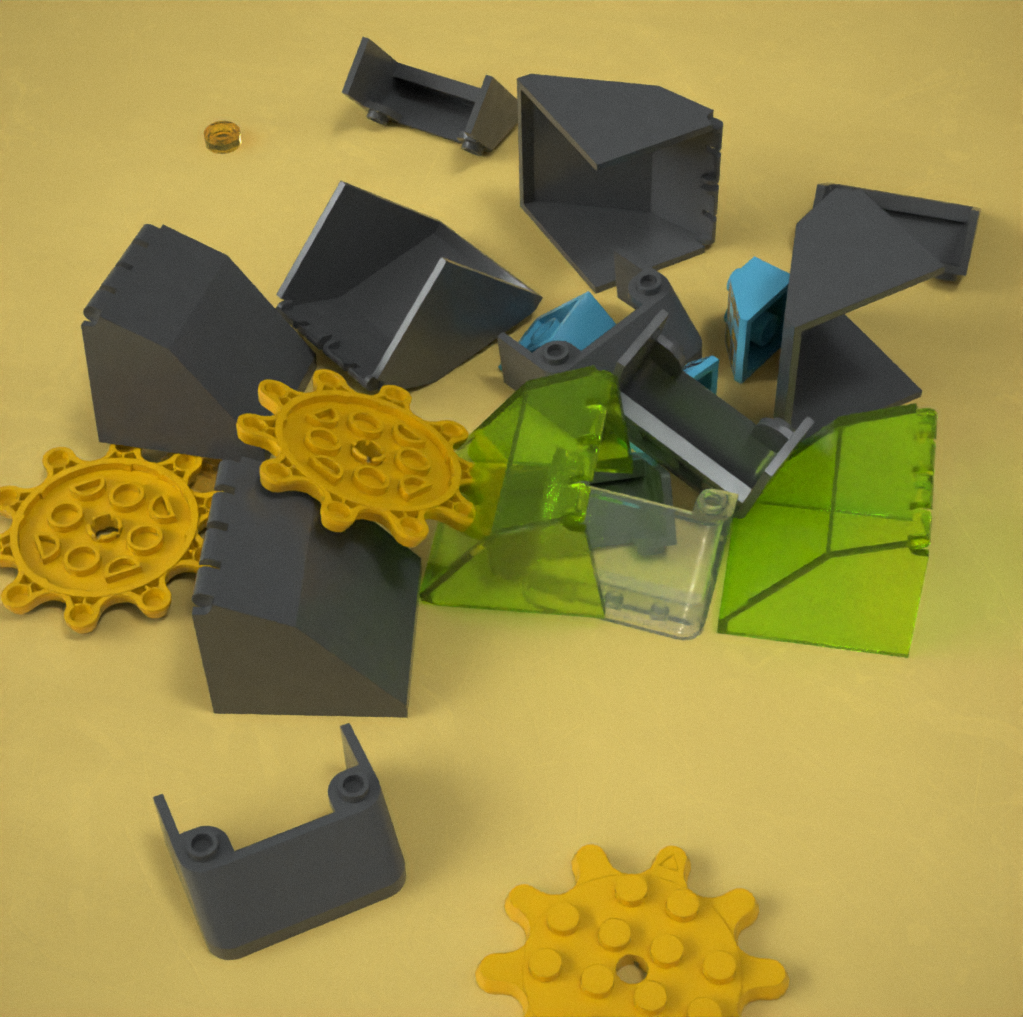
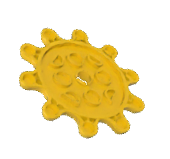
M326 369L314 372L312 377L313 392L304 393L296 391L280 381L266 379L258 385V399L260 404L274 415L261 416L246 413L240 415L237 419V435L242 442L265 449L276 457L265 460L260 465L259 473L262 486L276 493L300 491L309 494L321 503L320 517L322 525L333 532H344L355 520L365 519L385 526L399 544L411 548L418 546L427 538L429 527L425 522L426 519L440 521L460 532H469L481 521L482 512L477 506L466 500L460 492L481 495L483 492L488 491L496 480L495 474L489 468L466 461L455 453L454 450L459 449L469 436L464 426L451 420H423L410 409L412 402L410 393L396 385H384L374 395L358 393L347 385L341 375Z
M110 444L106 455L92 461L79 459L67 447H56L47 451L42 458L43 466L47 471V477L44 482L33 488H20L11 485L0 487V515L12 520L9 529L0 534V568L12 567L18 569V574L14 581L2 590V604L12 613L21 615L47 601L66 603L64 620L68 627L80 634L93 631L103 611L114 604L125 602L135 604L150 618H160L166 615L172 603V595L166 584L172 577L185 572L197 573V570L203 566L219 569L210 565H199L204 540L200 537L199 533L207 527L213 494L220 492L199 493L189 487L190 483L200 474L203 465L202 457L175 453L169 459L155 463L149 462L141 456L143 448ZM110 527L118 529V532L113 531L107 535H100L99 539L96 536L97 532L105 531Z
M586 844L574 854L571 861L575 885L569 891L550 895L528 884L515 886L505 899L504 909L507 916L525 931V944L516 951L493 953L485 956L478 964L475 972L476 982L480 989L489 994L508 995L515 998L523 1008V1017H741L745 1006L753 1001L776 1000L784 996L788 990L790 980L788 972L777 960L750 956L738 946L739 935L744 929L751 926L759 915V904L753 894L746 889L735 888L714 898L697 895L687 885L691 872L690 859L681 848L672 845L662 848L655 855L651 867L646 871L638 874H627L613 868L609 857L601 847L594 844ZM635 962H638L639 967L647 974L644 980L632 984L626 983L619 978L617 972L622 967L634 965Z

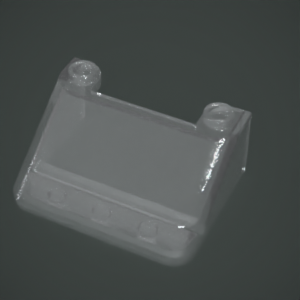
M559 450L552 469L524 574L523 590L526 596L542 605L677 640H691L698 637L705 628L727 550L739 494L717 489H705L697 497L693 511L589 486L592 477L590 462L583 456Z

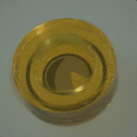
M230 121L214 122L207 126L203 133L205 146L213 153L225 154L233 152L242 143L239 126Z

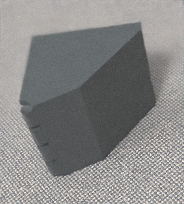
M528 74L517 78L520 207L595 294L616 286L614 250L619 246L658 271L705 253V246L703 244L711 245L715 242L717 221L715 215L717 214L723 122L713 117L714 110L657 85Z
M340 181L276 294L280 299L284 300L277 305L276 310L293 328L298 329V332L319 350H323L327 357L344 371H348V374L366 390L380 391L384 385H396L403 389L437 382L497 339L499 334L505 333L532 314L543 297L442 221Z
M833 189L796 224L773 417L785 420L795 431L807 416L815 421L796 450L915 400L922 395V390L845 314L944 273L945 266L861 189Z
M151 224L143 225L115 267H113L103 281L99 290L96 291L83 310L84 316L90 320H84L81 324L98 439L102 443L221 460H233L239 462L241 456L263 462L270 459L272 453L260 447L246 444L238 438L236 429L238 417L246 413L261 416L274 415L259 402L258 385L261 381L266 379L280 381L296 391L304 392L317 368L315 352L228 255L164 224L161 228Z
M241 456L239 462L222 460L218 466L214 491L220 492H216L212 496L207 521L208 530H206L199 560V565H210L219 569L209 566L200 567L197 570L192 595L193 603L200 606L193 607L192 618L214 713L407 718L422 576L421 558L408 547L399 544L390 533L374 521L365 519L355 520L344 532L328 530L321 523V503L304 492L285 491L276 493L262 486L259 473L261 461Z

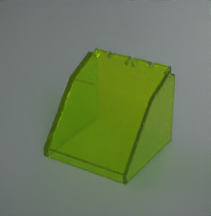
M594 365L526 381L469 434L466 442L456 450V454L459 457L472 462V469L470 471L472 484L464 493H460L466 500L473 503V508L468 514V518H473V522L465 532H460L438 521L419 593L423 604L605 619L606 608L587 524H579L585 521L591 488L586 484L575 482L593 481L595 472L633 474L634 465L617 375H613L606 370L598 371Z
M917 403L844 415L838 417L799 444L748 514L742 519L733 518L717 633L908 658L929 559V549L922 548L928 547L931 543L932 514L926 509L933 510V476L935 474L936 443L933 439L937 438L938 420L936 410L932 408L919 409Z

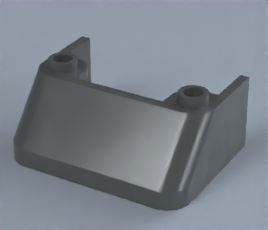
M362 37L341 92L368 111L367 118L376 123L387 125L388 121H392L462 144L461 149L477 156H482L483 151L492 152L518 123L517 99L494 77L486 75L481 88L398 63L366 37Z
M620 246L614 250L617 297L634 308L635 311L582 351L566 341L557 340L543 344L532 353L504 332L497 336L504 383L576 437L583 440H597L614 430L604 421L599 412L603 396L617 361L661 309L669 313L661 334L673 337L682 345L687 363L702 358L701 336L669 280Z
M661 309L617 361L599 407L600 415L611 428L724 513L734 518L742 519L752 509L797 449L815 421L807 416L796 431L788 422L777 417L773 419L765 417L760 419L757 424L753 423L684 371L687 364L684 348L673 337L661 334L669 316L668 312Z
M350 723L340 726L346 770L338 773L328 786V798L333 813L234 851L226 833L213 826H200L179 834L164 795L160 794L153 797L166 846L207 948L217 958L236 960L392 897L404 886L406 881L405 860L379 780Z

